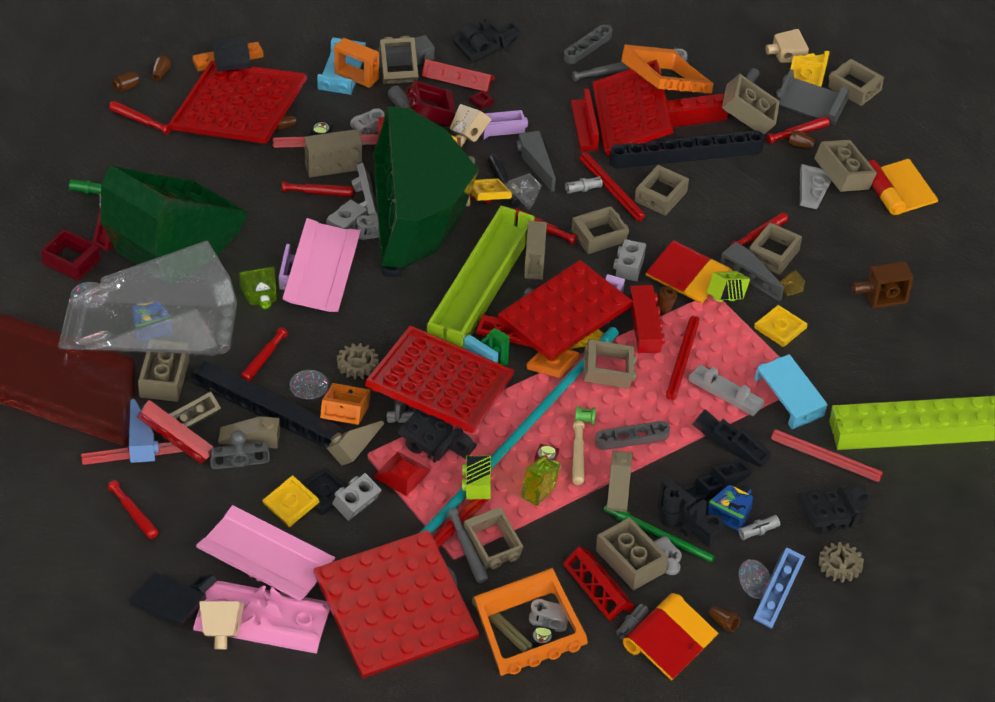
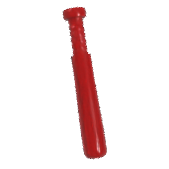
M112 101L109 104L111 111L146 126L161 130L165 135H168L171 131L170 125L161 124L153 120V118L117 101Z
M825 116L788 128L777 134L769 133L766 135V140L769 144H773L776 140L789 138L792 130L807 133L822 129L830 125V120Z
M287 181L282 182V192H287V190L302 191L304 193L339 197H353L354 188L351 186L288 184Z
M515 208L514 210H516V220L518 221V213H519V211H520V212H524V211H522V210H520V209H518V208ZM535 217V221L545 222V221H543V220H541V219ZM547 223L546 233L559 236L569 241L571 245L576 243L578 238L576 234L571 235Z
M778 214L748 233L742 239L731 242L730 246L734 242L742 246L753 242L769 223L780 227L788 222L787 214Z
M280 327L277 329V334L240 375L241 378L249 382L273 353L277 344L282 338L287 337L288 332L285 328Z
M116 480L111 481L107 486L108 490L114 492L120 499L123 507L149 539L156 538L158 535L156 527L131 498L126 496L120 488L119 482Z

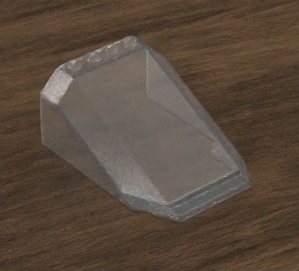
M208 240L105 276L100 279L102 283L93 289L88 287L80 294L69 299L58 345L60 349L202 356L223 354L230 350L237 306L230 276Z

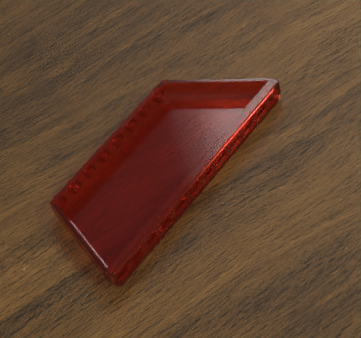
M1 314L0 403L126 447L129 443L130 401L134 396L136 373L133 359L128 355H123L25 320L11 317L10 315Z

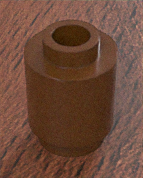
M128 71L115 76L112 86L114 90L122 93L135 88L139 84V77L136 72Z
M662 287L658 293V304L656 306H660V314L670 312L677 299V292L671 287Z

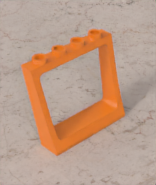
M624 45L621 61L658 89L701 92L705 94L712 93L714 83L688 64L674 49ZM657 59L660 68L671 69L684 78L661 76L647 63Z
M553 568L474 596L477 612L501 676L508 673L517 674L521 671V668L529 665L536 667L545 659L555 660L560 657L561 653L567 651L576 652L581 646L588 644L587 636ZM550 593L555 594L575 633L510 658H503L488 616Z

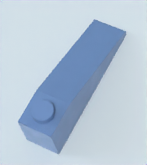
M135 399L130 401L131 463L155 461V453H159L158 441H154L152 429L136 417L141 410Z
M787 547L781 553L753 620L772 629L805 556Z

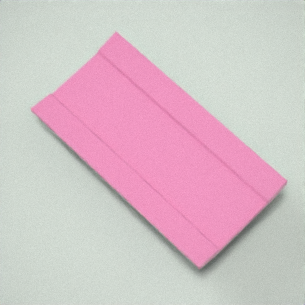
M307 218L283 300L324 311L338 312L361 230L343 229L321 224Z
M233 505L215 528L196 545L198 549L247 573L251 578L254 577L257 581H262L299 601L318 582L313 573L314 568L334 562L335 560L334 556Z
M216 581L205 592L207 598L205 601H240L244 603L238 637L232 638L317 654L320 639L328 614L330 613L327 601L307 597L299 601L285 593L276 591L273 587L270 590H265L266 586L254 588L223 581ZM199 608L193 630L203 632Z

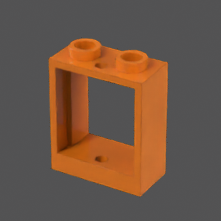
M346 38L335 44L333 49L335 74L352 79V81L370 88L379 79V52ZM346 55L364 62V70L347 64Z
M332 383L322 399L320 418L359 425L369 408L371 390Z

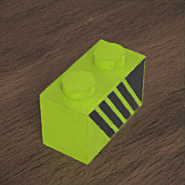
M738 271L713 272L707 293L719 302L744 299L750 278Z
M466 456V464H462V476H466V479H462V491H466V499H491V456Z

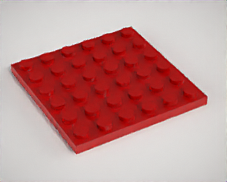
M211 61L168 125H170V130L267 144L306 82L307 76L305 73L254 66L247 69L217 72L215 61Z
M410 325L367 378L365 386L394 400L401 401L410 407L417 408L428 415L442 419L446 423H451L473 433L509 383L515 370Z
M429 530L314 568L313 573L362 678L479 638V632Z

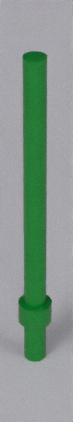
M607 504L604 507V511L617 517V520L622 522L631 518L642 530L659 538L666 536L673 545L710 563L715 558L714 555L630 515L628 511L607 510Z

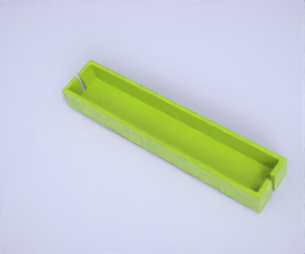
M500 206L429 320L427 333L464 348V338L467 335L473 334L482 315L487 311L526 246L528 221H535V216L519 211L516 227V210Z
M995 396L832 405L829 422L834 434L837 450L995 441Z

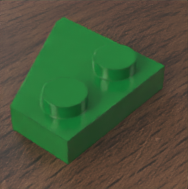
M494 328L481 342L498 352L499 364L503 366L508 364L510 337Z

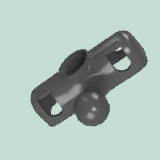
M236 430L231 434L230 440L232 443L230 446L211 448L209 451L212 469L264 464L270 460L268 444L266 442L246 444V435L241 430ZM255 452H263V459L257 460ZM223 456V464H216L215 457Z

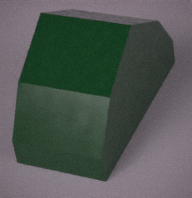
M388 106L373 152L381 266L404 268L436 253L462 218L479 169L447 130L410 108Z
M110 165L101 185L100 222L116 252L171 286L192 275L221 253L240 232L248 214L244 209L190 179Z

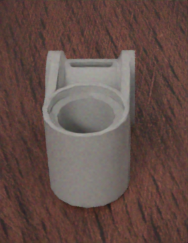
M372 109L369 112L357 115L351 120L350 126L353 129H357L359 135L377 133L379 117H384V112L381 109Z
M377 214L362 215L357 218V230H361L359 239L366 240L379 237Z
M666 536L653 541L668 556L666 574L675 575L679 573L681 568L679 561L682 558L680 550Z
M536 599L531 603L532 612L529 614V621L532 625L555 629L556 632L566 630L569 620L560 604L543 599Z

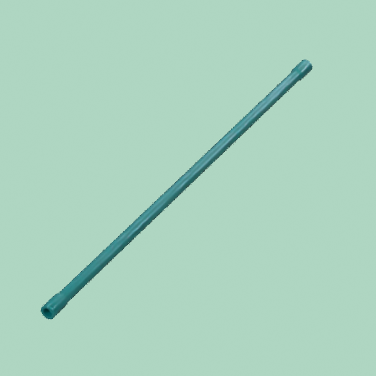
M610 327L601 336L599 341L611 343L619 335L618 330L615 327ZM584 357L491 455V470L584 371ZM461 487L419 533L429 530L432 534L448 517L447 512L450 509L457 508L466 498V491H462Z

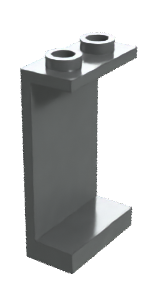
M790 69L788 75H785L783 78L781 89L778 88L775 98L780 101V107L815 119L826 116L829 118L830 124L836 125L848 100L849 89L842 87L838 93L794 78V70Z

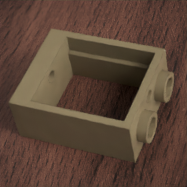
M401 36L397 39H393V37L381 39L379 51L383 84L413 83L414 80L418 81L415 38ZM410 46L412 71L388 72L385 47Z
M850 59L837 70L831 72L828 88L838 93L842 87L848 88V99L862 106L882 90L884 77ZM850 74L866 84L860 88L844 78Z
M657 165L636 188L635 202L666 216L687 193L689 178ZM658 180L675 189L666 197L650 188Z
M612 206L572 218L571 231L578 236L577 240L587 254L623 244L624 239L627 240L629 228L627 224L623 223L619 213L615 212ZM604 224H609L613 229V232L594 237L589 231L591 228Z
M528 221L524 278L543 280L547 222Z
M769 223L749 247V250L768 270L780 275L799 252L802 236ZM770 238L788 246V248L781 256L762 248V246Z
M589 339L584 349L583 381L629 389L631 382H634L636 379L634 347ZM596 355L625 359L626 372L596 368Z
M501 507L464 521L463 528L467 531L485 570L490 568L496 569L502 563L507 561L514 562L519 559L523 545ZM497 525L510 549L488 557L475 533Z

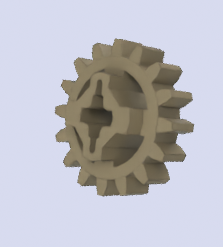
M353 343L350 348L344 346V350H340L339 355H337V368L340 369L341 374L346 373L347 378L352 375L354 379H357V376L364 379V375L370 376L371 372L379 365L378 354L375 353V349L369 350V345L362 347V343H359L358 346H355Z
M838 542V546L830 543V548L825 546L823 551L820 552L818 565L821 566V572H826V577L833 576V581H836L837 578L841 582H844L846 578L852 581L853 577L858 578L859 573H862L864 559L861 558V552L856 553V547L849 548V543L845 546H842L841 542Z

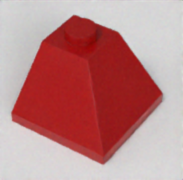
M397 452L374 475V478L407 496L428 475L430 469Z

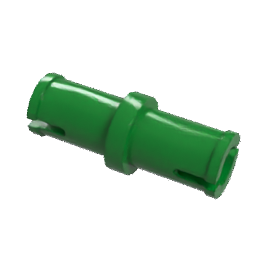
M70 179L69 190L85 192L88 195L90 193L101 194L102 184L93 183L91 180L80 181Z

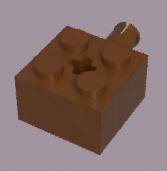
M907 262L871 266L867 281L852 283V293L854 295L866 293L872 308L907 304L913 275Z

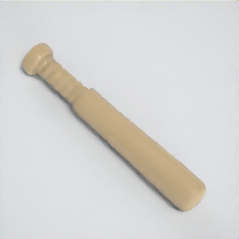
M580 420L573 423L575 440L573 442L572 482L575 485H582L584 483V441L582 433L585 424Z

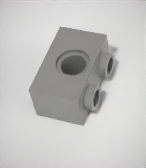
M349 200L336 212L330 214L326 223L327 225L343 229H358L356 220L359 216H367V209Z

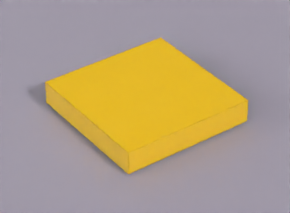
M499 178L475 180L471 190V194L478 201L510 199L512 197V192Z
M777 305L755 323L754 329L784 347L807 328L808 323Z
M292 475L264 498L262 502L285 525L291 527L319 503V499Z

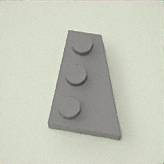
M804 164L801 165L800 206L813 209L818 208L832 181L823 169Z

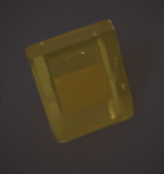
M796 270L780 281L784 286L783 291L787 296L804 291L805 281Z

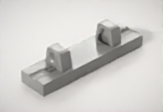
M360 163L357 165L359 177L351 181L352 186L356 192L363 190L365 201L359 205L367 209V215H376V198L370 174L364 163Z
M699 365L689 375L688 381L751 416H754L764 405V399L751 393L750 387L736 385L718 375V370L713 367L709 370Z

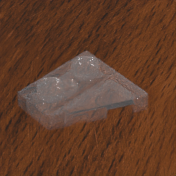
M530 173L509 180L506 184V187L528 209L534 204V200L542 186Z

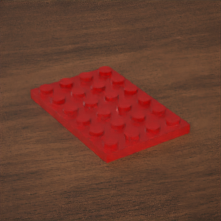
M657 59L647 63L661 75ZM632 69L592 82L604 150L607 156L611 154V148L614 145L646 143L674 133L665 89H658Z
M579 260L498 313V319L549 361H552L632 307L633 301Z

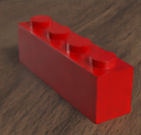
M725 94L667 100L672 127L726 121L728 112L722 108Z
M653 285L630 286L629 298L633 301V305L630 308L638 353L661 352V346L665 344V334L661 333L663 323L662 319L659 320L660 306H656L658 304V294L654 293Z

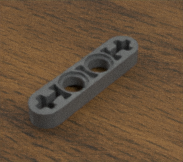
M600 25L564 51V61L569 64H575L612 38V27Z
M664 421L601 430L596 434L595 445L601 450L663 441L670 435V426ZM638 432H645V433H647V435H646V436H639L637 433H638ZM619 435H626V436H628V438H627V439H620L618 436H619Z

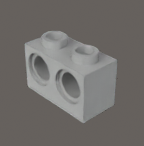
M624 239L623 246L618 248L617 257L619 259L615 258L613 269L616 270V277L638 281L645 257L646 243Z
M364 473L360 477L355 476L349 482L348 487H341L334 494L336 498L332 504L349 521L375 501L382 490Z

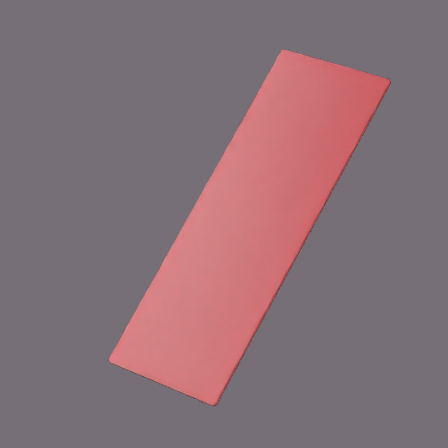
M709 295L703 304L693 301L659 317V320L662 319L663 323L661 333L665 334V344L661 346V352L638 353L634 329L617 336L611 343L633 346L634 355H636L634 366L636 379L634 382H631L629 389L584 382L583 371L491 470V499L471 518L501 507L515 531L608 485L612 450L632 452V473L705 437V434L692 425L704 409L719 422L724 418L729 424L749 415L688 381L689 375L699 365L709 370L711 367L717 369L718 375L740 387H743V385L750 387L751 393L764 399L762 408L778 401L779 398L764 379L756 382L754 378L757 367L763 363L772 362L779 356L724 301H716L712 295ZM691 316H698L700 318L699 326L675 400L667 399L666 392ZM584 352L579 354L580 358L560 378L538 373L504 389L475 431L471 433L463 430V433L470 436L473 442L477 444L469 456H491L584 357ZM598 355L596 357V368L626 372V360ZM576 406L586 409L596 408L595 424L591 425V423L584 422L585 428L582 433L584 441V483L582 485H575L572 482L573 442L575 440L573 423L575 422ZM664 421L670 426V435L663 441L601 450L595 445L596 434L601 430ZM449 423L450 425L453 426L452 431H453L454 429H456L457 426H455V425ZM638 432V433H637L639 436H646V435H647V433H645V432ZM619 435V436H618L620 439H627V438H628V436H626V435ZM401 437L369 452L368 459L378 471L397 452L430 469L428 475L407 496L396 491L424 526L460 490L462 479H466V476H462V464H466V459L450 449L439 461L437 460L434 463V457L431 456L428 459L426 452L422 451L420 454H416L410 451L405 444L406 439ZM540 443L559 448L555 464L548 470H546L547 465L541 464L540 466V463L534 462V457ZM536 465H539L540 471L538 470V472L540 473L534 474L535 470L538 467ZM465 498V499L458 505L457 509L460 511V510L463 509L472 499H466V498ZM447 517L431 535L434 536L451 518ZM497 525L475 533L482 546L503 536ZM457 531L441 545L452 559H458L465 555L457 537Z

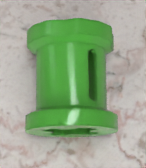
M576 406L575 421L580 420L594 425L596 408L586 409Z

